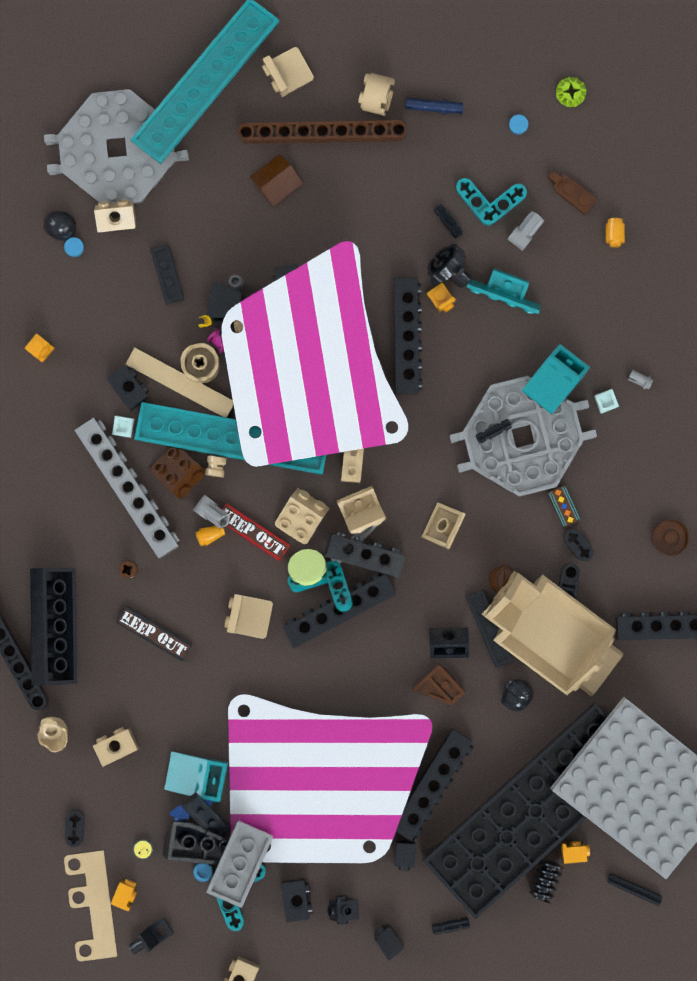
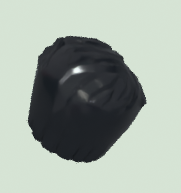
M521 679L510 680L504 686L501 703L509 710L516 712L526 708L533 699L534 692L531 684Z

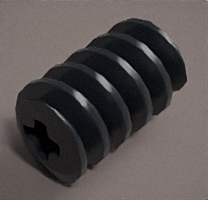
M546 860V862H540L544 869H537L541 876L534 877L538 881V884H532L536 890L529 891V893L534 898L551 904L547 900L554 897L550 891H556V887L552 884H559V880L555 877L562 876L558 869H564V866Z

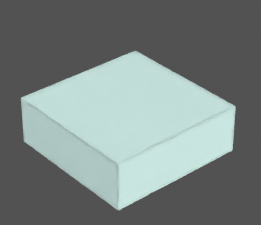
M612 389L594 396L600 414L619 407Z
M115 416L112 435L132 438L135 419Z

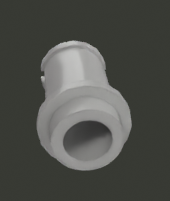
M634 369L628 378V381L642 386L644 390L645 388L649 390L654 380L650 375L647 377Z

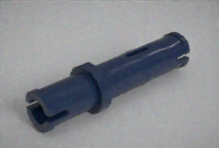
M407 97L405 110L441 112L443 115L445 113L462 115L463 102Z

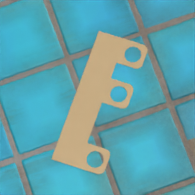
M104 850L67 855L64 858L66 873L68 875L85 873L87 884L85 887L71 888L69 890V903L72 908L90 907L94 938L92 940L78 941L75 944L77 960L88 961L117 957ZM73 858L78 859L81 863L80 868L76 871H72L68 867V862ZM77 891L82 892L85 896L81 904L75 903L72 899L73 894ZM84 944L89 945L92 949L88 957H83L79 953L80 947Z

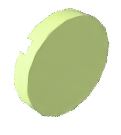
M301 550L290 558L288 572L294 582L304 586L313 585L319 582L326 572V561L322 554L316 550Z

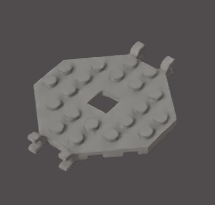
M130 89L92 93L58 135H44L46 145L59 144L61 165H47L49 175L64 174L99 203L104 201L117 203L118 200L122 199L133 201L134 204L142 203L176 161H189V154L187 150L175 152L174 149L160 165L131 142V138L155 109ZM125 138L127 156L108 158L107 140Z
M529 376L490 385L464 431L449 436L451 443L465 440L470 462L458 464L459 473L472 469L518 497L557 487L583 441L597 437L596 430L582 433L576 412L588 409V400L573 403L565 399L555 412L550 414L522 392V389L531 379ZM509 419L512 424L511 429L504 430L503 433L491 439H486L487 441L482 444L478 443L475 437L476 434L485 432L484 430L497 423L501 424V421ZM530 425L534 443L517 448L512 429Z

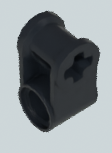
M571 563L565 564L561 569L558 587L562 590L571 591L566 593L574 599L577 597L580 570L576 565ZM568 567L575 569V575L571 578H568L565 573Z

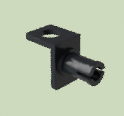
M162 918L138 935L139 939L131 942L129 948L133 954H137L145 948L149 952L160 942L172 936L174 931L167 920ZM158 925H163L166 928L165 935H160L157 932Z

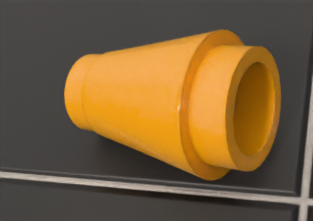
M215 525L199 528V531L195 532L200 546H208L225 535L223 528L220 529Z

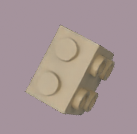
M293 47L273 59L270 56L263 58L264 65L262 69L266 76L270 75L273 81L271 85L276 93H280L281 97L286 96L314 79L311 70L297 47Z
M372 486L337 500L351 534L361 533L366 528L378 526L386 520Z
M297 488L277 518L275 526L302 544H307L330 508L322 501L310 496L307 491Z
M235 594L234 598L230 597L228 608L232 610L230 617H226L224 627L228 628L227 632L264 639L267 636L273 603L268 600Z

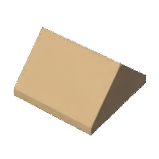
M437 502L421 537L449 550L466 514Z

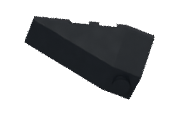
M172 821L165 835L162 855L167 860L218 865L229 840L193 823Z

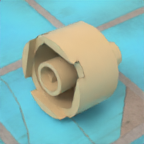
M366 73L364 78L365 90L360 93L358 103H361L360 108L363 111L385 116V111L389 110L393 91L390 87L395 84L394 78L375 73Z
M205 343L190 345L181 355L182 371L193 382L208 383L217 376L220 370V359L216 351ZM204 359L205 365L198 368L196 361Z

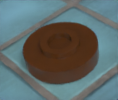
M677 520L662 521L653 530V546L662 555L676 556L687 548L689 532L685 525Z

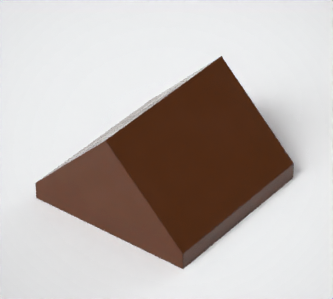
M280 154L250 176V179L272 207L303 185L292 166Z

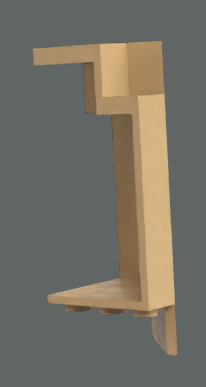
M513 571L506 585L502 586L493 598V602L482 613L484 617L500 628L494 638L496 643L566 695L580 688L592 697L624 654L612 645L616 629L543 574L532 584L518 572Z

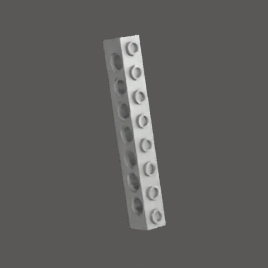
M92 418L75 429V432L157 557L161 559L178 548L177 542L180 540L174 531L170 532L167 528L169 523L163 515L160 517L156 510L159 508L153 499L149 500L146 496L148 491L142 483L139 485L135 478L138 476L133 468L128 469L125 464L127 459L122 452L118 453L114 446L117 444L112 436L107 437L104 430H106L103 422ZM99 434L102 436V441L100 444L95 445L93 437ZM110 450L113 456L110 460L105 461L103 454L105 451ZM117 466L123 468V473L119 477H116L113 473L114 468ZM127 482H132L133 490L126 493L124 485ZM137 498L144 500V506L140 509H137L134 505ZM148 514H153L155 517L151 525L145 522V517ZM158 530L165 532V538L161 541H158L155 537Z

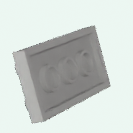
M237 820L206 893L242 908L273 839V835Z

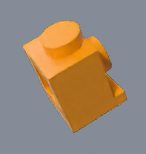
M36 333L25 349L43 363L54 350V347Z
M571 841L569 845H566L565 842H561L562 862L564 864L587 862V856H590L589 844L585 845L581 844V841Z
M129 879L121 880L111 904L129 911L132 906L129 902L133 903L137 894L134 891L137 883Z

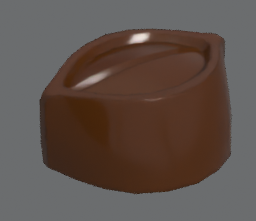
M508 565L498 566L490 573L489 584L496 593L499 592L502 586L506 585L514 571Z

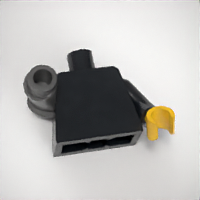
M230 276L228 286L213 282L207 315L199 317L204 319L205 323L199 324V327L222 328L227 312L242 301L243 279L241 276Z

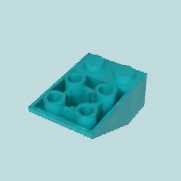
M559 344L522 389V392L550 414H553L583 379L590 367Z
M172 751L164 790L188 796L197 792L205 800L220 802L228 762Z

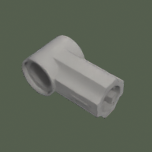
M531 211L507 240L523 251L544 220L537 213Z
M203 495L193 509L220 529L226 527L230 522V515L219 508L218 504L206 495Z

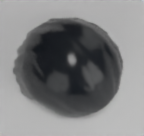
M53 211L44 220L43 228L46 234L57 240H67L76 231V221L69 213L64 211Z

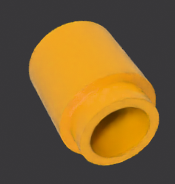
M610 218L606 224V243L610 247H620L621 244L625 243V224L621 218Z

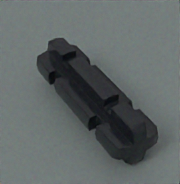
M442 204L438 205L434 209L435 214L440 216L441 222L448 231H451L455 239L463 234L461 228L456 226L457 223L448 212L446 213Z
M509 419L501 421V424L497 423L484 430L485 432L476 434L475 437L478 443L482 444L487 441L486 439H491L503 433L504 430L511 429L512 424Z
M467 917L460 918L459 921L456 919L442 922L443 924L436 923L432 925L434 935L442 934L441 932L458 931L460 928H470V922Z

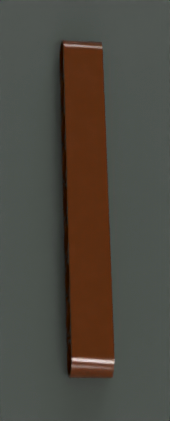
M400 120L242 123L238 127L237 132L240 141L245 144L392 142L405 139L407 125ZM381 127L385 132L382 135H377L374 130ZM396 127H401L404 132L397 135L393 130ZM304 128L309 133L306 136H300L298 134L299 130ZM324 128L328 133L325 136H320L317 131ZM339 128H344L347 132L345 135L340 136L336 131ZM357 128H363L366 132L363 135H358L355 131ZM246 129L252 132L249 137H243L241 133ZM264 129H268L271 132L267 137L261 136L260 133ZM282 129H287L290 133L283 137L279 132Z

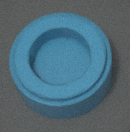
M523 115L513 116L509 122L510 131L516 135L526 132L528 128L527 118Z
M72 237L65 242L64 249L69 256L78 257L84 251V244L80 239Z
M198 863L193 871L194 877L201 882L208 881L213 875L211 864Z

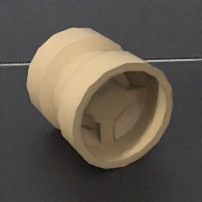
M208 456V468H206L205 475L224 478L223 466L226 465V458Z

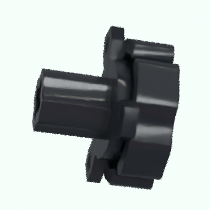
M453 243L443 247L435 254V257L441 262L434 258L430 260L427 269L428 275L432 278V285L450 279L455 285L462 288L471 279V275L462 267L465 252L457 244Z

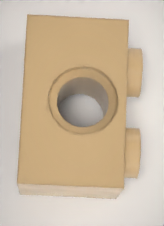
M122 199L118 200L117 203L104 201L95 205L94 213L97 232L136 228L133 201ZM116 211L120 214V217L113 218L110 213Z
M364 448L344 452L341 482L360 484Z
M124 727L113 731L114 736L107 738L105 735L96 740L97 744L93 745V748L102 767L140 749L130 728L125 730ZM113 740H116L120 743V749L118 751H115L111 748V742Z
M238 956L237 961L233 960L228 970L232 972L229 979L225 978L224 981H235L234 977L237 975L243 976L245 981H254L260 965Z

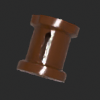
M125 561L120 564L119 574L122 577L133 578L136 576L138 568L135 563ZM126 565L129 567L132 566L133 569H131V574L124 573V571L126 570Z

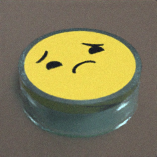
M141 839L135 843L133 852L137 858L147 859L153 852V845L149 840Z

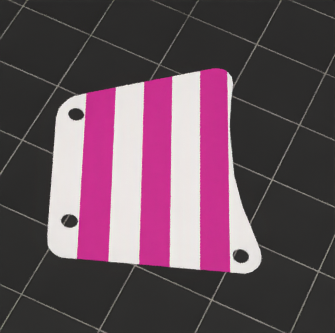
M344 241L335 245L241 301L227 312L222 323V340L241 449L247 463L256 467L398 443L406 436L408 431L407 418L385 378L375 352L363 299L360 254L353 242ZM235 320L243 323V330L240 333L231 331L230 325ZM389 421H394L398 424V431L394 434L388 433L385 429ZM252 426H259L261 428L262 434L259 438H252L249 435V429Z
M238 695L230 702L228 707L231 834L237 820L272 834L271 849L266 852L262 862L368 863L381 858L391 845L432 733L431 720L424 715L418 714L376 718L319 715L291 709L251 695ZM245 704L250 708V714L247 717L239 716L238 707ZM368 840L373 841L376 845V850L373 853H366L363 849V844Z

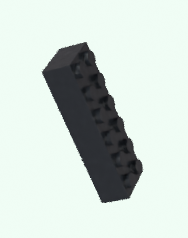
M30 568L32 685L77 684L76 568Z

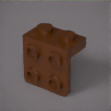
M169 447L150 468V472L180 500L205 475V470L181 448Z

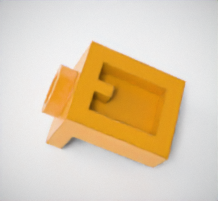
M443 283L427 293V296L439 313L443 310L446 313L454 307L453 303H455L456 299L452 297Z

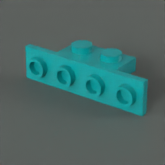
M494 268L488 285L472 279L467 284V288L473 293H483L492 300H502L508 306H518L527 313L539 314L540 304L523 299L530 283L528 280Z

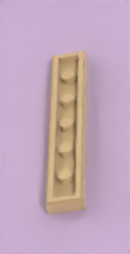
M137 348L133 349L126 362L127 366L222 417L227 418L234 406L233 400L201 383L191 381L185 374Z

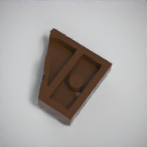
M441 664L436 666L413 687L415 692L423 693L430 698L441 700L443 703L451 706L466 693Z

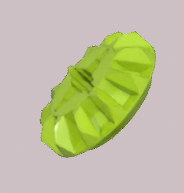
M570 76L562 79L556 88L558 101L566 107L580 105L586 97L584 82L580 81L577 77ZM570 85L573 90L577 91L574 93L573 99L570 96V93H566V91L569 90Z

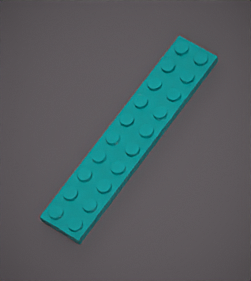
M247 0L134 134L131 142L161 165L279 23V19L254 0Z
M141 402L134 440L245 460L241 449L236 419ZM252 426L249 429V435L252 438H259L262 434L259 426ZM326 455L269 465L323 475Z

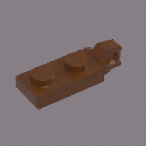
M552 171L547 178L554 184L552 188L555 192L584 215L597 201V198L564 174L560 176Z

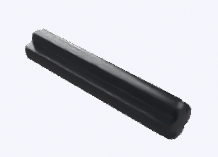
M611 873L607 879L608 884L659 906L662 901L661 895Z

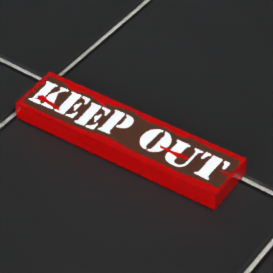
M227 503L225 504L223 510L230 515V522L227 527L280 561L290 545Z

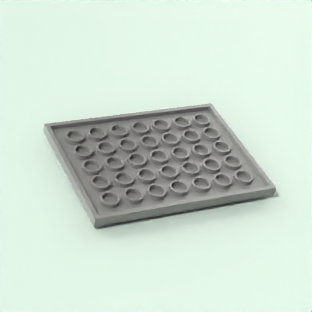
M623 697L550 789L658 874L667 879L697 842V755Z

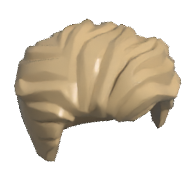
M59 717L43 718L39 726V733L37 734L39 743L51 752L61 751L68 742V728Z

